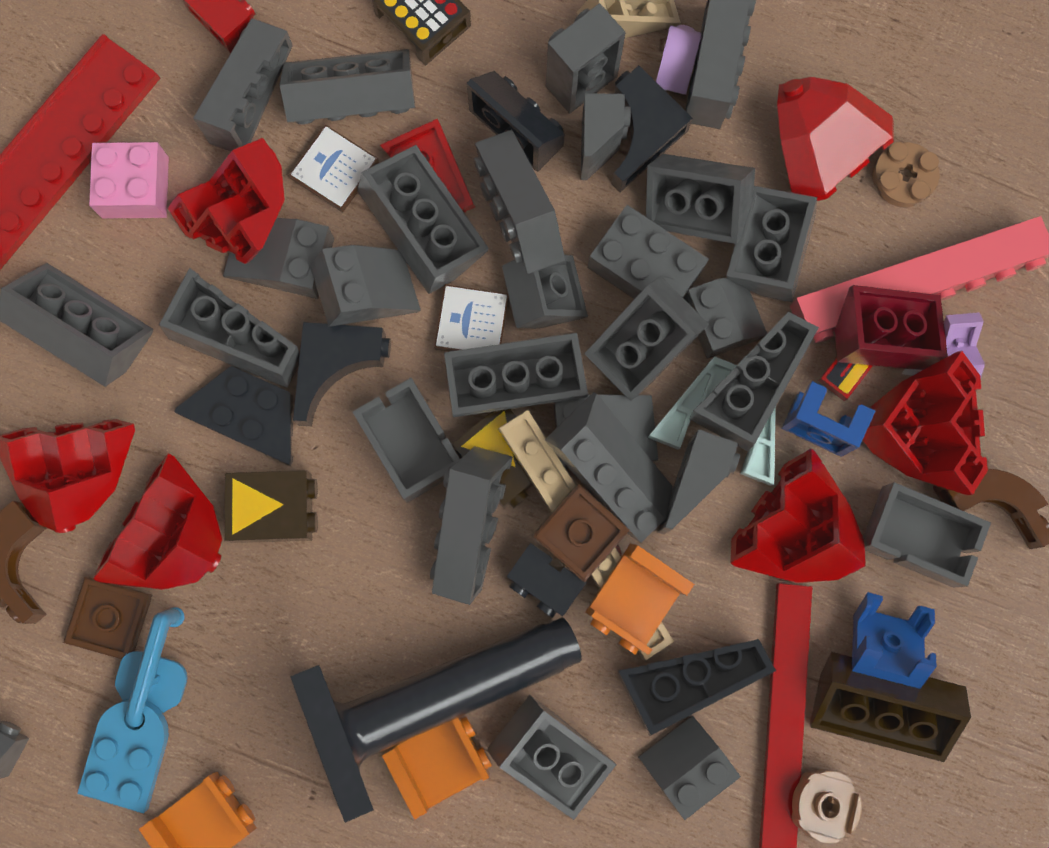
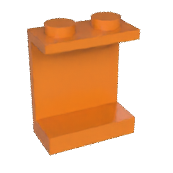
M630 543L585 613L593 618L590 625L605 635L613 631L622 637L618 644L636 655L641 650L649 655L653 649L648 647L647 643L679 594L688 596L695 584L640 546Z
M467 716L462 719L461 717L408 739L382 755L414 820L426 814L429 808L481 779L484 781L490 777L488 768L493 765L483 747L477 749L471 737L476 735V732Z
M215 772L203 779L201 784L162 814L139 828V831L151 848H232L257 827L253 823L255 817L250 808L244 803L240 805L233 795L235 788L231 781L225 775L220 776L218 772Z

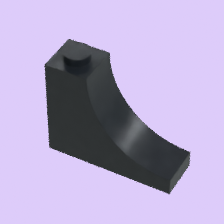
M639 65L632 72L625 71L615 82L614 94H625V106H630L631 108L629 126L631 135L630 150L623 163L614 172L611 183L620 193L642 174L650 163L664 154L689 131L693 119Z
M303 322L293 416L295 423L299 426L312 427L316 409L324 394L344 376L357 370L384 366V358L390 357L391 338H386L383 328L352 325L329 327L328 324Z

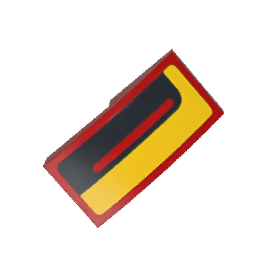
M836 356L833 363L818 381L840 399L846 401L873 365L837 362Z

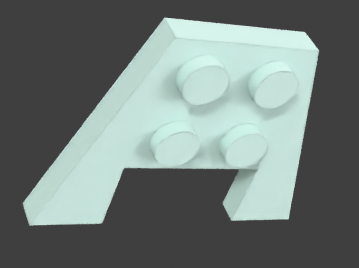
M714 356L648 438L675 449H680L693 410L709 396L716 386L737 365ZM776 407L755 445L747 453L740 473L769 486L774 485Z

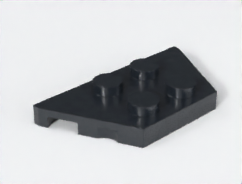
M230 366L176 407L174 411L184 418L291 466L293 463L291 438L293 436V423L291 421L293 395L236 367Z

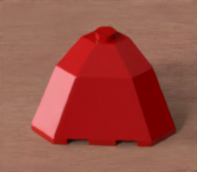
M811 76L802 79H792L786 83L779 84L777 109L780 139L792 193L817 197V201L828 199L837 191L836 185L846 176L850 178L855 176L870 163L868 157L879 148L885 150L894 142L893 116L849 84Z
M260 138L232 150L209 181L177 194L167 209L185 236L191 239L200 237L206 240V246L221 253L229 251L235 254L236 260L246 264L263 248L285 201L281 164L275 152L268 146L264 138Z
M957 351L900 382L870 407L875 410V413L865 433L863 442L874 455L906 476L964 495H973L988 471L987 457L981 456L980 437L985 436L983 410L977 409L976 390H981L980 374L963 351Z
M113 419L103 420L101 423L84 427L83 422L56 425L55 432H44L37 430V427H30L0 435V460L19 500L39 525L56 533H66L74 530L77 524L88 521L116 490L135 433L134 423Z
M812 448L783 465L777 474L781 477V480L772 492H764L751 511L755 514L754 518L744 529L739 528L731 540L730 563L733 566L795 583L839 580L866 566L864 539L851 506L818 454Z
M168 453L152 472L146 482V487L139 503L134 502L122 522V525L125 526L124 529L110 542L105 550L93 580L102 583L165 590L196 583L207 572L212 573L217 568L222 557L218 552L223 539L214 507L175 456Z

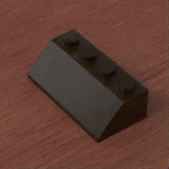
M831 652L820 674L810 727L945 762L971 719L966 686L929 677L921 689L853 672L852 657Z

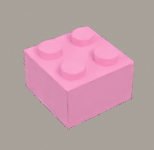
M92 143L89 206L102 219L167 218L169 157L159 143Z

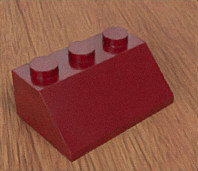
M852 285L849 287L835 328L837 362L924 370L948 357L941 295Z

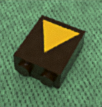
M511 409L490 412L452 444L454 450L461 458L474 446L513 457L510 469L503 471L500 480L501 484L506 485L504 497L499 501V504L504 509L509 505L513 509L529 497L526 491L533 486L498 428L517 417Z
M307 470L225 473L224 541L230 543L312 541V533L318 530L317 512H312V499H317L318 496L317 479H312V474Z

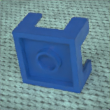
M812 381L807 386L805 393H797L781 429L840 457L858 449L875 410L859 405L853 418L844 415L840 418L839 423L817 413L827 388Z
M867 592L853 615L852 671L921 689L937 667L936 653H930L925 659V637L935 624V609L917 606L910 618L904 620L877 613L876 611L883 601V596Z

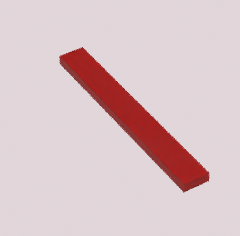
M776 584L771 660L776 671L770 675L759 848H797L798 827L792 820V800L794 791L800 781L802 770L812 586Z

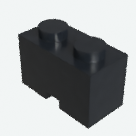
M530 543L507 575V578L512 581L509 588L523 598H526L528 594L540 601L536 607L551 618H554L556 613L563 617L587 582L581 581L573 572L563 567L561 572L549 565L553 558Z

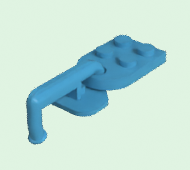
M173 607L157 613L152 620L144 651H133L125 655L121 660L115 679V687L122 701L106 710L97 724L77 794L143 814L149 809L169 737L168 724L163 713L181 702L187 683V672L183 665L177 661L161 657L169 626L178 627L184 621L185 615L180 608Z

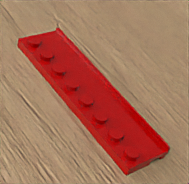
M105 34L99 37L0 154V270L90 164L92 159V143H107L161 79L154 70L110 40Z

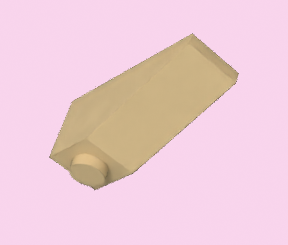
M587 0L577 11V15H579L583 10L587 8L591 10L600 3L626 32L625 38L668 29L670 25L677 27L681 23L674 0Z

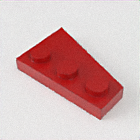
M438 118L380 145L390 158L417 145L462 211L467 212L475 208Z

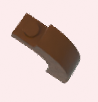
M988 469L973 495H964L937 485L933 486L941 502L962 511L978 503H990L1000 507L1010 516L1029 549L1042 548L1049 544V522L1045 517L1039 515L1037 511L1048 505V503L1036 488L1017 475L1002 470Z
M13 500L0 511V607L8 605L6 608L7 613L18 623L36 624L47 614L22 585L18 568L24 549L47 528L39 525L22 502Z

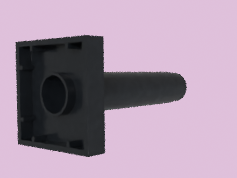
M561 617L346 703H339L332 699L320 665L290 677L340 813L346 823L374 810L359 772L360 766L365 759L563 672L564 669L580 663L582 656L571 626L565 618Z

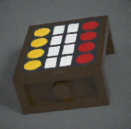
M372 0L375 15L379 19L385 15L415 45L417 58L425 66L471 27L470 10L460 0Z

